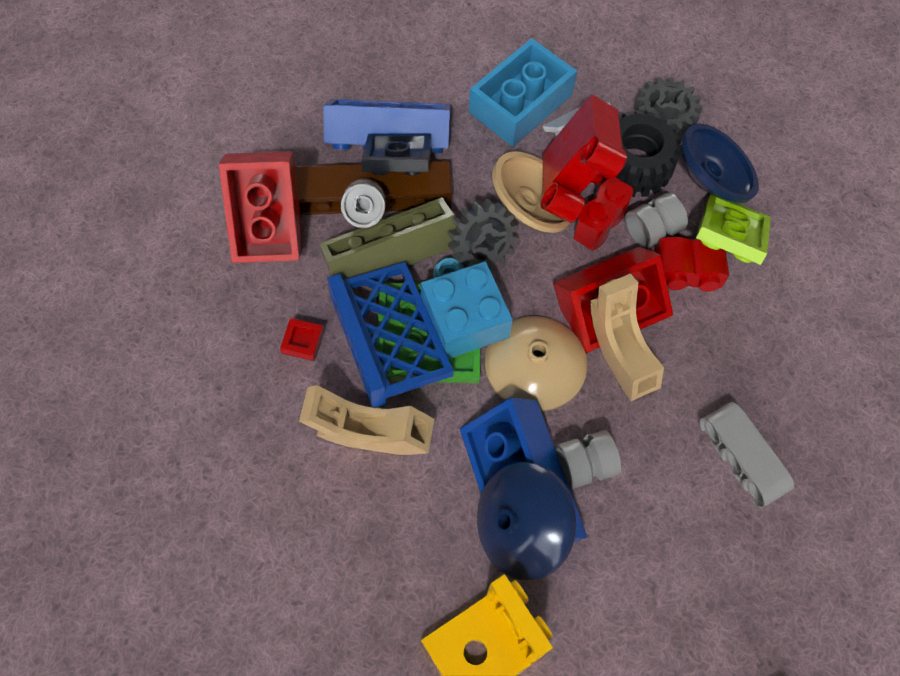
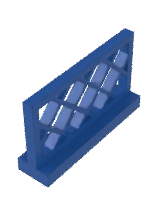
M406 262L342 280L341 274L327 277L330 298L372 408L385 405L386 398L453 377L451 364ZM402 275L404 279V284L400 290L385 285L388 278ZM367 286L372 288L373 291L366 300L355 296L352 289ZM380 292L395 297L390 308L374 303ZM401 300L415 305L416 310L412 317L396 311ZM369 310L384 315L379 327L364 321ZM391 318L407 324L401 336L385 330ZM413 327L427 332L428 337L424 345L407 339ZM380 337L396 343L390 356L376 351L375 346ZM402 346L419 352L413 365L396 359ZM426 355L439 360L442 368L429 372L419 368V365ZM391 366L408 372L404 381L389 385L386 375Z

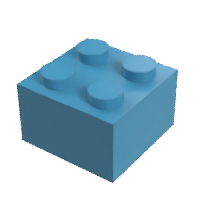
M486 261L420 283L421 299L448 359L510 337L513 319Z

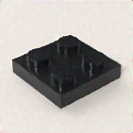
M368 134L361 159L362 172H371L374 175H386L390 172L418 175L422 172H428L431 134Z

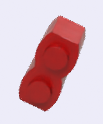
M616 177L607 179L600 186L596 198L589 201L583 207L573 239L591 251L601 247L607 240L610 229L617 226L623 220L633 194V187Z
M682 237L662 238L654 250L655 253L661 255L667 287L670 290H681L691 286L700 287V290L705 292L715 291L721 288L729 277L726 251L721 248L719 250L708 248L699 239L690 240Z

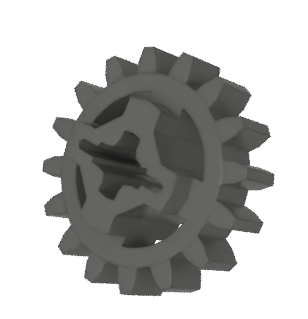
M658 77L656 84L648 81L645 88L639 90L634 109L642 111L643 114L655 113L657 118L664 117L667 119L668 125L673 124L676 128L675 134H680L681 131L685 132L690 126L697 124L703 105L699 104L700 95H692L694 87L687 89L684 87L685 81L681 80L676 84L673 77H670L668 82H664L661 77Z
M485 199L483 206L473 201L472 210L470 211L462 207L460 210L463 217L461 219L453 218L452 222L456 225V229L449 230L447 233L453 239V241L448 243V247L454 252L452 256L465 268L486 261L489 269L493 271L495 270L496 261L505 264L504 255L515 252L510 247L511 243L519 242V238L513 234V232L519 229V225L513 221L515 216L507 211L499 202L493 204L489 199ZM488 217L496 218V219H498L499 221H498V222H495L494 220H490V221H489V220H488ZM468 251H472L473 253L479 252V255L471 254Z

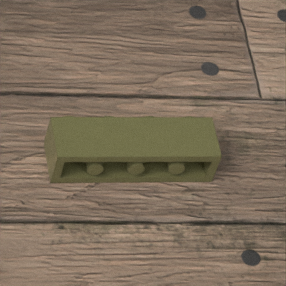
M439 198L380 220L371 227L359 228L319 243L330 276L341 274L342 280L402 262H406L407 266L450 250L448 243L453 241V239L447 233L449 230L456 229V225L452 222L455 216L444 199Z

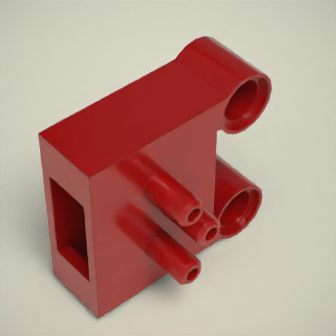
M591 94L542 153L543 197L540 204L542 209L568 223H572L578 218L584 206L585 200L584 197L580 196L581 192L591 182L598 185L602 182L603 177L612 179L619 174L626 162L627 153L622 148L618 109Z

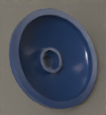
M700 123L690 126L684 132L682 137L683 157L692 177L704 190L724 201L732 203H747L756 196L759 190L756 171L744 151L729 136L715 127Z
M518 462L501 468L487 482L479 500L477 528L480 542L490 561L507 576L518 580H535L552 574L568 557L575 539L576 514L567 487L554 472L536 463Z

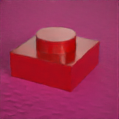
M290 318L280 346L281 353L315 361L324 334L323 325Z

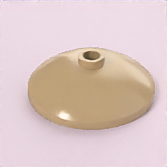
M518 151L502 155L493 167L492 179L496 194L506 210L512 213L519 222L534 230L555 233L566 229L571 223L547 212L540 206L543 197V160L531 154Z
M526 316L513 320L509 338L487 346L485 371L492 388L503 400L506 401L509 398L537 400L541 411H549L565 405L580 391L587 374V357L578 337L564 324L547 317ZM539 350L543 352L544 356L536 357L532 352Z

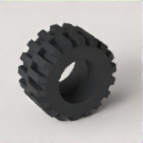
M635 111V114L630 112L623 113L622 118L619 117L622 148L625 149L627 158L622 170L615 177L633 187L632 197H635L637 192H641V197H646L649 195L650 190L656 194L660 192L661 187L665 188L679 161L682 152L680 134H675L676 128L674 125H668L667 119L664 117H655V113L643 114L642 111ZM627 149L642 150L650 157H638Z

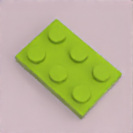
M710 194L704 207L696 239L701 240L702 244L714 250L721 248L733 253V256L742 262H755L761 265L768 251L771 217L738 203L724 201Z

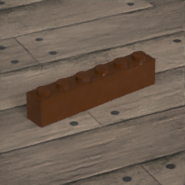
M430 160L429 171L418 175H407L404 172L374 175L371 172H362V164L303 165L295 167L300 215L342 214L341 200L345 190L353 181L360 178L374 180L383 188L386 195L384 212L407 211L439 198H443L451 209L449 161Z

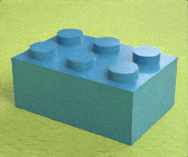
M531 38L470 88L469 114L514 147L572 96L577 70Z

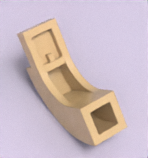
M631 273L599 286V297L591 300V315L603 356L629 400L633 401L661 388L664 367L649 349L641 334L636 317L638 282Z
M315 385L307 387L299 422L318 430V437L343 446L395 455H415L429 453L435 419L412 406L380 409L358 405Z

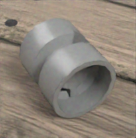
M360 178L353 181L346 188L341 200V211L344 218L351 225L359 228H368L377 224L385 211L386 195L383 188L376 181L369 178Z
M667 192L654 198L648 204H643L629 211L625 216V224L628 233L637 245L649 249L657 245L660 239L673 236L687 227L688 218L681 201L672 193Z
M607 430L585 435L582 443L578 439H572L558 443L555 446L570 490L590 485L595 476L602 481L621 474V461L618 449Z

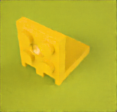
M505 574L490 584L487 595L421 640L442 676H516L553 649L549 642L553 638L550 629L540 616L533 618L525 606V603L529 600L523 588L516 580L510 583ZM473 641L482 643L487 651L485 661L479 665L468 663L464 657L465 646Z

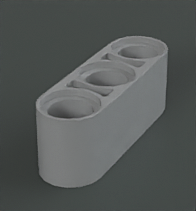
M730 402L700 419L701 430L707 431L712 438L710 443L722 460H727L734 469L731 471L745 492L749 490L756 500L753 502L755 506L764 508L794 489V482L790 473L739 405Z

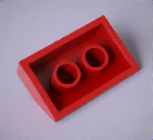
M638 247L553 282L560 310L572 331L580 340L585 353L600 348L592 321L591 300L599 297V286L606 284L610 280L621 278L630 273L637 280L636 317L640 330L673 316L660 254Z

